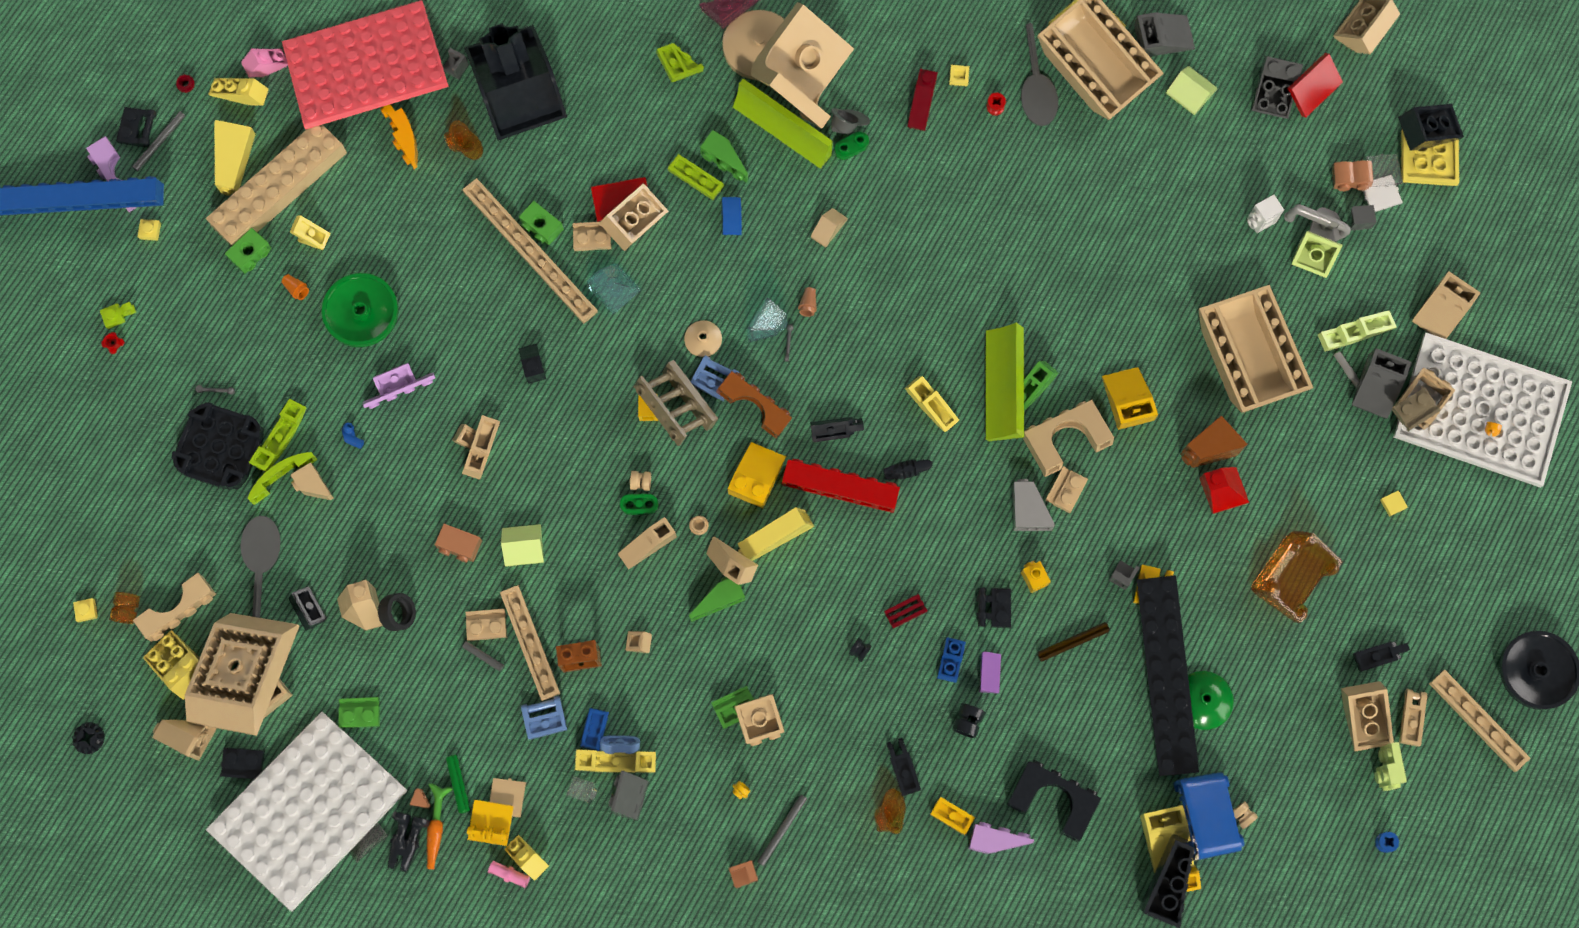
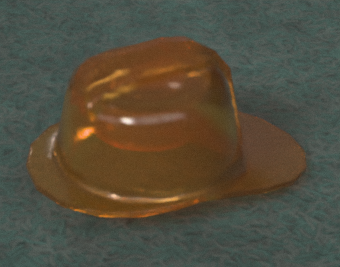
M459 120L453 121L449 131L444 134L448 147L454 152H462L472 160L482 157L483 146L480 140L463 122Z
M889 789L884 795L882 805L875 810L874 819L878 832L884 831L899 834L902 831L906 805L904 798L898 790Z

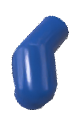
M345 423L342 428L344 442L361 449L364 445V440L355 436L354 427L351 423Z

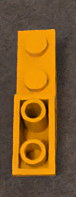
M391 104L382 106L380 111L385 118L389 117L391 120L389 124L394 131L392 133L395 139L392 141L398 151L402 150L404 153L402 158L407 165L411 164L414 169L417 168L418 149L416 139L406 114L402 108L395 111Z

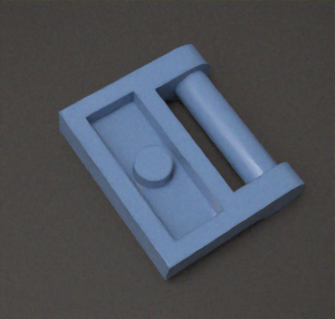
M705 355L690 382L695 388L724 402L725 399L717 394L716 391L725 379L706 371L705 368L709 367L726 376L732 370L710 360L711 358Z
M560 696L528 706L527 704L521 705L529 740L567 730ZM556 707L557 712L530 718L529 713Z

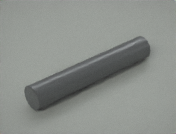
M468 641L463 644L462 648L501 672L505 665Z

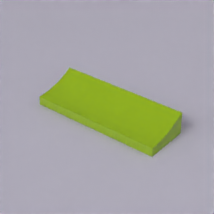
M745 79L740 81L733 108L821 169L832 155V140Z
M1017 322L1001 328L986 330L987 441L1024 438V327Z

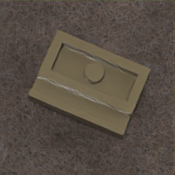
M1425 387L1391 409L1402 425H1405L1408 432L1441 411Z

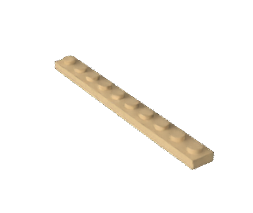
M477 178L462 189L463 193L583 324L598 313L591 302Z

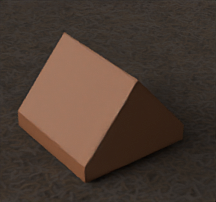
M419 788L416 789L410 805L426 809L431 808L424 791Z

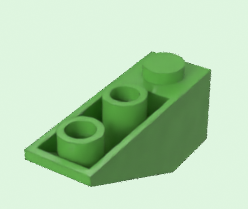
M712 130L700 147L702 157L709 162L713 161L721 170L729 171L735 179L743 180L747 183L748 173L729 140Z

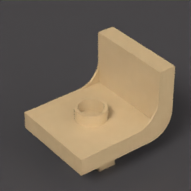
M797 2L755 59L751 68V75L756 80L772 87L800 111V116L804 120L823 128L831 116L817 105L819 97L854 48L806 6Z

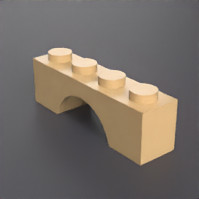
M195 574L182 584L183 596L176 608L165 613L148 609L133 620L147 640L152 642L161 639L164 636V632L177 627L183 618L192 616L196 613L198 607L206 605L213 600L212 597L216 593L201 574Z

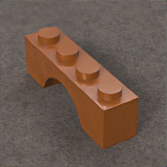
M731 371L716 393L730 404L738 400H748L756 404L762 413L761 428L776 439L792 419L789 416V411L775 405V401L771 397L762 395L760 389L754 384L750 385L744 381L745 378L740 373Z

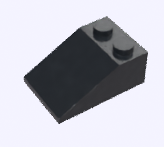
M1452 104L1413 107L1398 117L1410 151L1423 150L1464 138Z

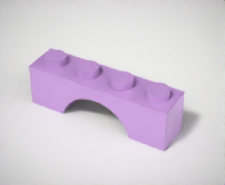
M105 136L86 149L90 153L87 157L93 165L97 164L99 167L96 171L103 180L106 178L109 181V179H118L115 177L114 170L120 156ZM131 207L126 209L128 210V212H131L137 207Z

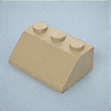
M1360 0L1334 34V38L1356 53L1371 54L1400 13L1393 0Z

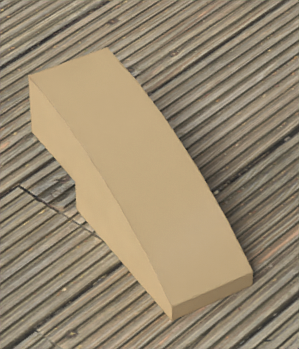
M481 416L462 474L481 479L500 421Z

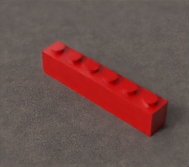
M799 459L787 461L782 480V486L890 513H894L900 487H897V484L893 482L881 483L873 477L865 479L859 477L856 473H841V470L836 468L824 469L816 463H811V465L804 464Z

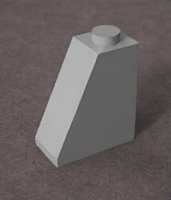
M1018 479L1012 485L1013 531H1052L1054 522L1034 482H1029L1028 479Z

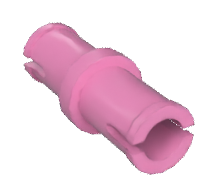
M492 861L488 873L503 878L505 882L508 883L510 881L523 888H526L530 880L529 875L514 870L515 868L512 866L506 867L496 861Z

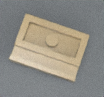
M600 222L573 223L574 251L611 249V236L599 224Z
M1063 466L1045 501L1071 513L1088 479Z
M494 609L466 612L467 640L507 638L506 610Z

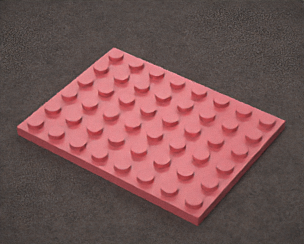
M422 0L282 41L305 129L449 87Z

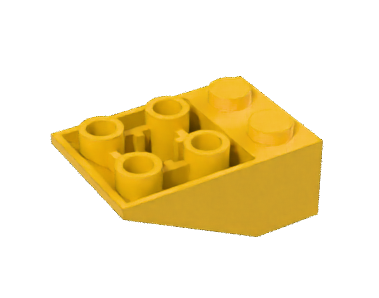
M1138 367L1102 376L1118 430L1156 419L1158 412L1152 394Z

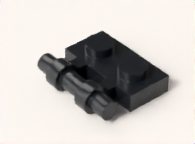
M978 588V595H976V602H978V613H976L978 627H986V620H991V628H1011V589L992 588L991 596H987L986 588ZM986 603H991V613H986Z

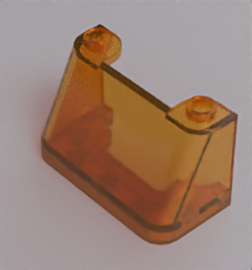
M1293 531L1285 537L1254 581L1251 590L1259 598L1293 622L1301 623L1308 613V608L1303 605L1323 576L1335 575L1339 571L1343 561L1314 533Z

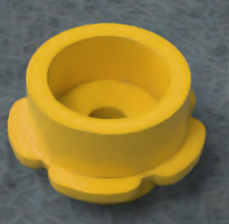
M741 781L732 785L734 788L732 792L739 799L747 798L751 792Z

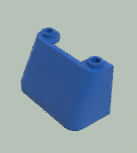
M1218 772L1179 779L1173 782L1175 792L1182 794L1179 800L1182 801L1190 832V841L1194 844L1195 848L1193 861L1240 852L1244 846V839L1238 832L1227 788L1229 787L1227 775Z

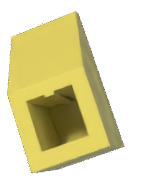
M519 835L504 849L534 881L549 866Z

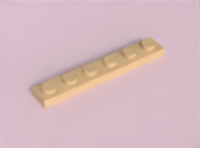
M517 585L500 592L541 700L545 701L561 694L520 587Z
M1443 670L1429 683L1513 772H1517L1530 759L1446 670Z

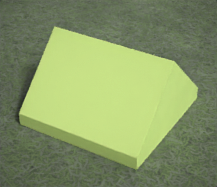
M1188 66L1179 73L1166 94L1195 115L1217 90V87Z
M1306 231L1300 240L1292 265L1327 278L1342 248V244Z
M541 524L502 528L501 546L505 567L544 563Z

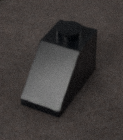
M537 343L518 348L528 384L545 380L546 375Z

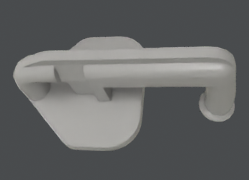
M1297 204L1284 215V219L1287 222H1293L1297 214L1312 220L1309 232L1334 242L1345 238L1351 232L1350 226L1342 222L1336 212L1327 208H1319L1315 211Z

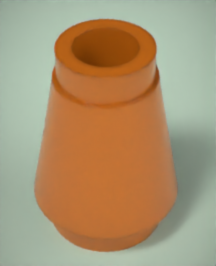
M289 274L282 278V284H284L294 299L302 300L308 295L309 288L307 284Z

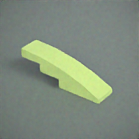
M1388 310L1359 318L1354 322L1342 324L1331 330L1323 331L1318 334V337L1326 352L1395 329L1397 326Z

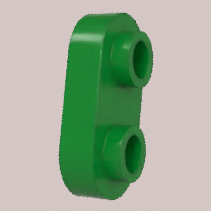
M856 132L837 142L835 145L836 157L841 160H847L866 150L869 145L868 135L864 132ZM861 138L863 139V141L858 142L857 139ZM841 147H846L847 150L843 151Z
M628 494L620 500V508L627 515H649L655 513L659 507L657 498L652 494ZM651 502L653 505L651 508H647L646 503ZM633 503L632 508H627L626 505Z

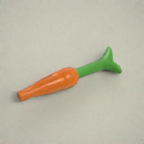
M430 783L428 785L432 789L435 801L433 818L427 827V869L434 870L443 833V823L440 821L442 800L453 788L441 789Z

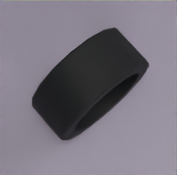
M403 593L385 596L378 606L379 621L389 631L408 629L416 618L414 602L408 595ZM394 601L398 602L402 609V619L399 624L394 620L391 613Z

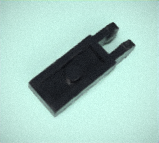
M903 738L898 739V745L902 752L901 755L895 756L893 744L887 742L886 745L891 757L890 762L901 796L921 791Z

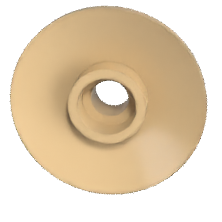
M697 321L686 330L684 341L686 348L693 355L698 357L711 356L720 348L722 335L714 323ZM705 334L706 338L700 339L699 336Z

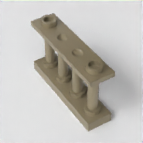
M672 360L664 368L663 375L649 382L643 376H640L634 388L668 432L670 438L677 446H680L687 437V432L700 425L708 431L713 428L718 417L677 363ZM669 381L674 389L658 397L652 388ZM679 395L686 404L669 412L663 403ZM689 410L692 411L697 419L680 427L674 418Z

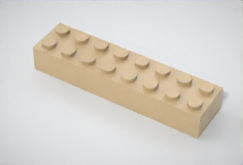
M323 125L307 129L206 217V220L232 247L250 228H253L256 232L261 230L347 153L343 144Z

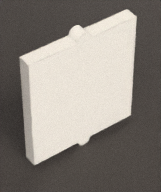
M1391 175L1374 180L1372 187L1362 190L1365 196L1364 200L1367 201L1368 205H1374L1375 212L1403 203L1398 192L1399 188L1396 187Z

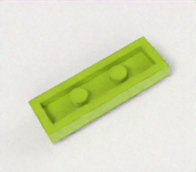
M679 154L668 167L669 172L711 200H714L724 187L722 182Z

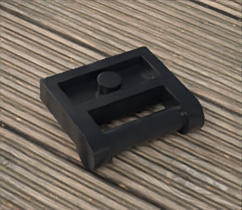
M124 107L116 138L117 143L149 147V137L153 121L157 117V112L152 109L144 110ZM144 117L146 118L142 137L138 139L142 120Z

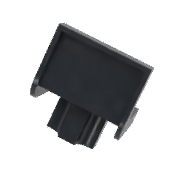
M501 23L490 27L489 32L479 38V43L464 47L498 141L567 118L551 65L534 25L519 29L518 25L507 27Z

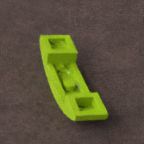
M291 399L288 400L279 414V421L263 446L258 447L249 464L265 472L273 466L295 434L305 414V406Z
M307 452L278 462L267 470L255 483L249 493V501L254 505L270 494L266 489L269 485L294 467L298 466L301 469L310 462L313 464L318 459L312 452Z

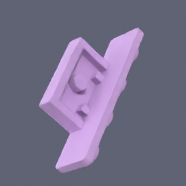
M405 363L374 376L373 380L380 395L364 401L363 406L364 408L369 407V409L379 406L380 401L385 399L391 401L397 398L399 393L404 392L407 394L414 391L418 385L427 386L433 383L435 375L430 373L415 379L409 363Z

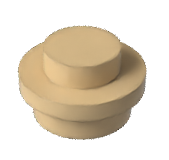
M695 516L691 519L689 527L695 535H702L707 532L709 524L705 517Z

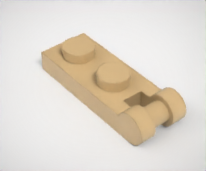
M1411 689L1405 690L1399 743L1417 747L1421 746L1427 703L1426 692L1420 691L1416 693ZM1413 700H1417L1418 705H1413Z

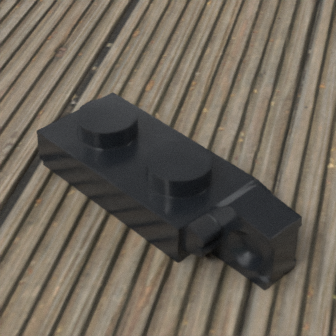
M853 417L810 422L812 442L849 438L856 431H864L862 418L853 419Z
M1388 642L1355 652L1353 657L1359 672H1363L1401 659L1400 654L1408 652L1410 648L1408 643L1397 646L1396 642Z

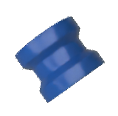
M1384 832L1376 837L1375 846L1380 852H1393L1399 847V839L1392 832Z

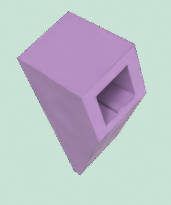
M979 822V825L975 824L973 827L968 849L990 854L1032 844L1034 839H1030L1029 834L1018 832V835L1010 833V829L999 827L996 830L992 829L988 823Z

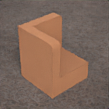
M752 860L729 868L735 888L758 881Z

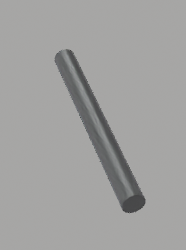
M179 111L132 166L133 169L138 172L184 119L185 115Z
M800 795L757 861L760 865L764 866L807 801L805 796Z

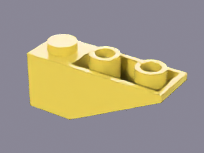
M214 78L209 95L246 105L263 106L269 89L253 78Z

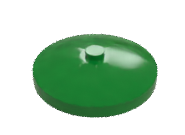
M356 273L339 279L329 288L322 303V319L325 327L337 341L351 347H367L382 341L393 330L398 319L399 306L395 293L384 280L372 274Z

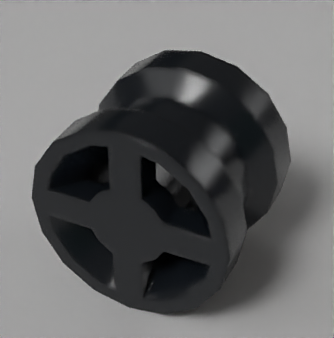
M858 638L848 654L851 656L855 655L862 662L872 646L864 644L862 639Z

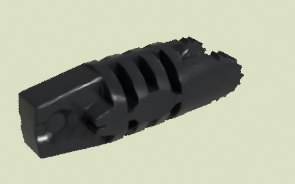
M911 459L884 468L883 473L885 480H901L919 476L920 472L932 468L933 463L928 459L919 461Z

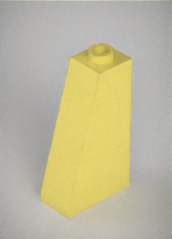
M215 120V185L220 193L230 196L241 186L256 134L251 127Z
M795 507L739 542L738 546L740 549L738 551L751 561H754L808 531L814 525L805 510Z

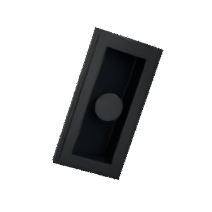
M309 586L291 593L288 599L305 631L327 620Z

